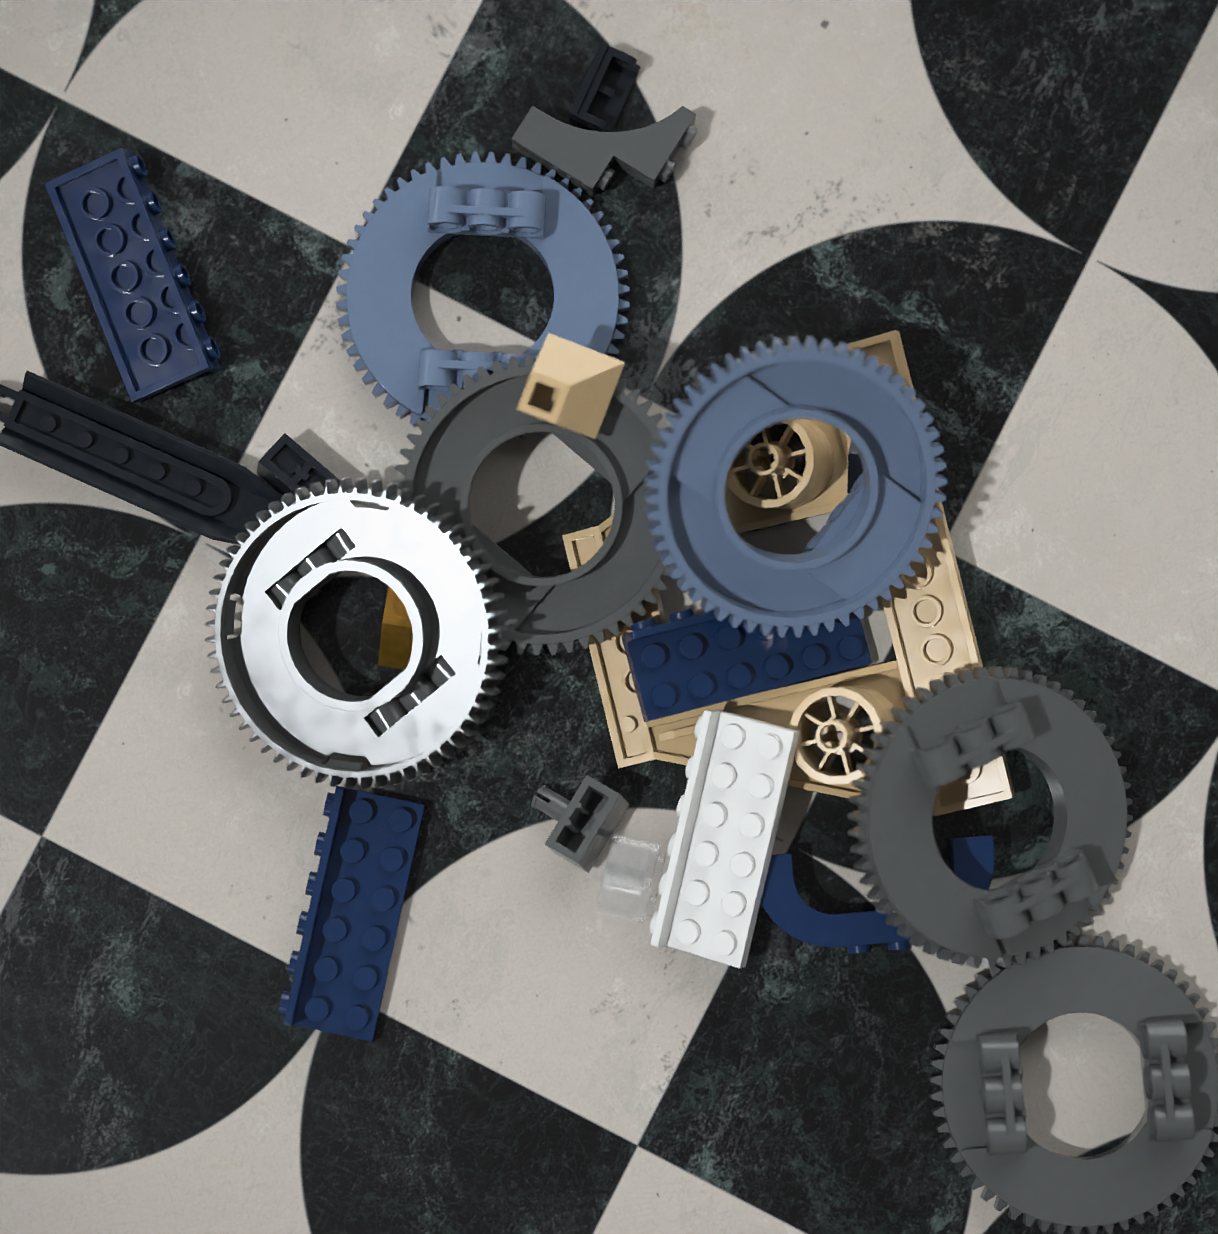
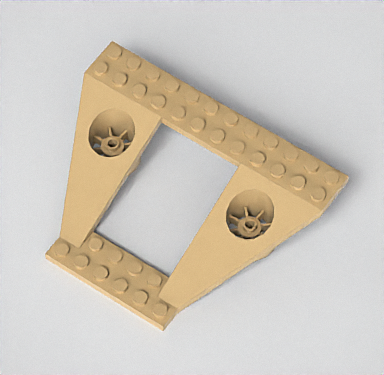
M894 330L847 344L849 346V354L858 347L865 352L864 360L869 355H874L879 359L878 367L886 363L893 369L891 377L898 373L905 379L903 387L910 385L913 388L899 331ZM807 418L780 421L756 433L730 466L726 478L725 506L734 531L740 535L832 513L835 507L844 501L845 497L849 494L847 493L850 437L831 424ZM778 424H787L788 427L780 441H772L769 428ZM762 431L764 443H759L755 446L750 444ZM794 432L800 436L805 449L792 452V449L787 445ZM747 449H749L748 465L744 466V456ZM774 455L775 461L770 465V459ZM806 455V467L802 475L793 470L795 458ZM752 470L760 475L753 487H751L745 471ZM789 475L799 479L800 482L790 493L785 494L782 480ZM767 480L774 481L778 499H768L759 494ZM942 502L935 503L934 506L943 512V517L930 520L939 528L938 533L925 534V537L933 544L932 547L918 549V552L925 559L924 562L911 561L909 565L915 572V575L912 577L901 574L899 577L904 587L899 589L890 585L888 588L892 599L888 601L881 597L897 659L895 661L761 692L644 723L621 638L623 635L633 631L632 626L629 627L621 620L617 621L619 634L615 636L607 628L604 629L605 641L602 643L593 635H590L589 649L618 768L656 759L687 765L689 758L694 755L697 743L694 731L698 719L703 716L705 710L720 709L800 732L788 786L844 798L860 795L861 790L852 785V780L864 779L865 775L859 770H853L849 753L854 752L856 749L862 752L864 748H867L861 744L862 732L874 729V734L884 735L885 732L880 725L881 720L895 722L890 710L893 707L905 710L902 698L907 696L914 697L917 700L915 689L917 687H925L930 691V680L937 679L943 682V674L952 673L958 677V670L970 669L973 672L974 667H983ZM614 514L598 526L562 535L571 571L586 563L598 552L609 534ZM654 587L652 589L657 598L655 604L644 599L641 601L646 611L644 616L634 611L630 612L633 624L655 618L656 625L667 623L659 589ZM843 696L856 701L848 715H840L836 697ZM828 701L832 718L824 721L816 716V712ZM861 707L868 712L873 725L861 728L859 722L855 720ZM812 722L819 725L816 731V739L811 740L810 728ZM838 730H841L843 733V738L840 740L837 737ZM817 743L826 752L822 760L818 758L812 744ZM874 743L873 749L875 750L877 746ZM834 753L842 756L845 772L828 766ZM1005 754L985 765L971 768V772L950 783L940 785L935 797L932 816L1016 797ZM868 759L864 764H869L870 760Z

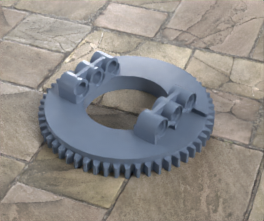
M473 152L470 163H466L461 154L456 155V162L453 166L449 164L445 157H442L440 169L438 170L430 162L425 163L426 173L420 175L413 169L411 170L412 180L407 183L401 177L397 179L399 189L396 192L388 187L384 189L387 200L383 202L375 198L373 200L374 207L377 210L375 214L364 211L362 215L367 225H355L354 227L359 240L348 239L347 241L348 247L354 252L353 254H343L342 261L349 266V269L338 271L339 278L345 280L347 284L336 286L337 293L346 297V299L336 302V307L339 311L348 313L338 318V323L342 327L350 328L341 334L343 342H355L346 350L349 357L361 356L353 366L356 372L368 370L362 378L363 383L368 385L377 382L372 390L374 397L377 398L387 393L383 403L384 407L389 409L398 403L396 416L401 419L408 413H411L410 425L414 428L417 426L415 424L417 419L427 422L431 420L425 410L427 406L438 410L441 408L436 397L438 394H442L449 399L453 397L449 387L451 383L456 384L461 389L465 388L463 375L468 374L477 381L479 380L478 367L481 366L491 375L493 374V361L497 360L507 370L509 359L513 356L518 361L520 367L524 366L527 354H531L536 362L548 333L610 357H618L619 350L611 343L624 341L625 335L615 328L627 326L628 319L618 313L628 311L630 304L619 299L630 292L629 286L619 284V282L628 278L627 270L616 269V267L624 263V255L612 254L619 247L618 239H606L612 233L611 225L599 226L604 219V214L602 211L590 213L594 206V201L589 199L581 202L582 189L580 187L570 192L568 190L570 180L566 177L559 183L556 182V171L553 169L545 176H542L541 163L539 162L531 170H527L526 158L521 157L516 166L511 165L510 154H505L501 163H496L494 152H489L486 162H481L478 153ZM459 234L516 237L531 247L541 258L550 274L554 288L553 310L543 334L523 354H506L495 351L493 353L467 352L459 349L452 351L439 350L431 345L422 334L413 310L414 285L424 261L443 242ZM526 434L519 435L522 440L526 439Z
M790 336L788 346H784L778 338H774L772 348L769 349L760 341L757 342L756 352L750 353L743 347L741 348V358L735 360L729 354L726 355V368L721 369L715 363L711 364L713 377L710 379L699 373L697 378L701 387L698 390L688 385L684 388L689 396V400L683 401L676 398L673 401L679 409V413H665L664 417L670 423V428H657L656 430L664 442L651 443L650 446L651 450L659 457L646 461V465L650 470L654 471V474L644 476V482L653 489L643 493V498L647 503L654 505L644 509V512L648 519L655 520L647 527L651 535H659L652 543L657 551L664 550L659 555V558L663 565L671 564L667 569L672 579L680 577L677 581L680 590L684 592L690 589L688 596L693 603L702 599L700 606L706 613L715 608L714 615L719 621H722L729 615L728 621L734 628L744 620V627L750 633L759 624V629L763 636H768L773 626H775L779 637L783 638L789 627H791L796 637H801L804 626H807L814 636L818 633L820 623H823L829 632L834 631V620L837 618L845 627L848 626L849 613L851 612L860 619L865 618L863 606L866 604L873 610H878L876 597L880 595L890 601L892 596L888 587L892 585L902 589L904 585L899 576L901 574L912 577L915 575L909 563L911 561L924 562L925 559L918 552V549L931 548L933 545L925 537V534L938 533L939 530L930 520L943 517V512L934 504L946 501V496L936 489L947 484V479L943 475L937 474V472L946 468V463L941 458H934L944 452V449L938 442H932L940 435L934 427H928L933 418L928 412L921 413L926 405L919 398L913 399L916 391L910 385L903 387L905 379L898 373L891 377L893 369L886 363L878 367L879 359L871 354L864 360L865 352L858 347L849 354V346L844 342H840L834 350L833 342L828 338H824L820 346L817 347V342L812 336H807L803 346L800 345L799 340L795 336ZM797 418L814 419L831 424L850 437L862 462L863 473L855 481L851 492L845 497L844 501L835 507L826 522V526L824 525L819 533L808 542L803 553L791 555L775 554L763 551L746 542L734 531L726 511L724 493L730 466L752 437L769 425Z

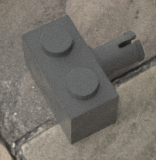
M588 775L584 778L571 801L549 789L548 786L542 785L537 792L550 802L547 803L534 795L531 807L558 821L545 845L556 855L589 873L630 804L621 794Z

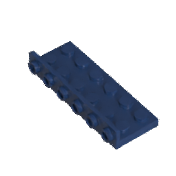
M119 148L45 183V186L131 402L138 403L202 373H214L221 370L217 360L221 357L217 343L211 336L208 337L203 322L206 321L204 310L197 300H193L188 286L192 284L190 275L182 263L179 264L174 250L177 249L176 240L168 227L164 228L159 213H162L161 203L157 195L149 190L144 178L148 176L146 165L138 154L135 155L133 152Z
M715 608L708 613L695 616L693 609H688L670 614L671 622L656 625L655 618L631 624L633 631L621 637L644 723L872 663L861 620L853 612L849 613V625L846 627L837 618L834 620V631L829 632L825 625L820 623L817 635L813 636L808 627L804 626L801 637H796L791 627H789L783 638L779 637L775 626H773L768 636H763L759 629V624L750 633L744 627V620L736 628L732 627L729 623V615L722 621H719L714 615Z
M336 786L335 794L328 792L323 810V816L329 817L326 833L319 832L314 855L320 856L317 872L310 871L305 895L312 896L308 912L301 911L296 934L303 936L299 951H292L287 974L294 975L290 991H283L279 1006V1014L285 1015L284 1025H297L373 1042L425 805L354 789H346L340 786Z

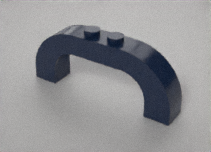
M993 836L948 839L950 870L953 874L972 887L989 889L994 872ZM791 853L771 855L760 905L768 917L787 934L817 946L847 947L848 954L872 952L871 944L887 943L888 950L912 948V945L909 944L910 937L905 938L897 934L899 925L894 927L887 925L885 922L889 913L881 914L876 910L826 914L812 909L802 900L796 890Z

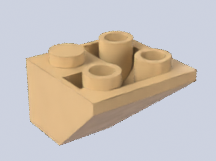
M548 333L533 366L517 410L596 439L625 362Z

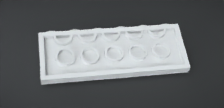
M720 709L705 710L703 716L698 719L694 731L695 739H697L694 755L689 758L686 765L685 775L688 778L686 791L679 799L676 810L677 817H679L676 833L672 835L668 844L667 852L668 856H670L668 870L663 874L659 883V894L662 895L659 909L654 913L650 923V933L653 934L651 946L658 948L669 946L736 968L746 967L798 743L799 731Z

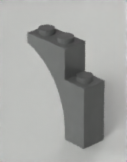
M532 106L512 137V147L536 163H541V166L549 171L551 169L555 170L556 175L562 179L567 177L570 180V184L577 188L580 187L583 192L591 197L594 196L598 188L603 191L607 188L616 170L611 168L613 165L654 189L659 179L665 183L672 174L677 164L673 157L678 149L682 147L686 150L698 131L694 127L696 114L682 106L661 121L643 128L622 132H598L568 125Z

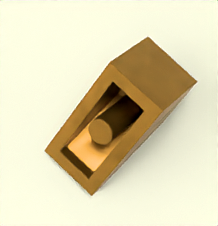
M389 586L382 620L378 665L406 670L413 649L412 623L403 601Z

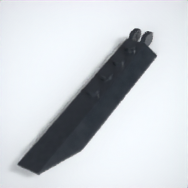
M28 370L25 373L22 390H19V392L0 384V397L14 401L9 414L0 411V422L5 426L0 432V446L209 539L240 545L235 536L242 532L249 534L245 524L253 520L259 523L256 513L262 510L270 513L268 504L273 501H279L283 505L282 495L245 466Z

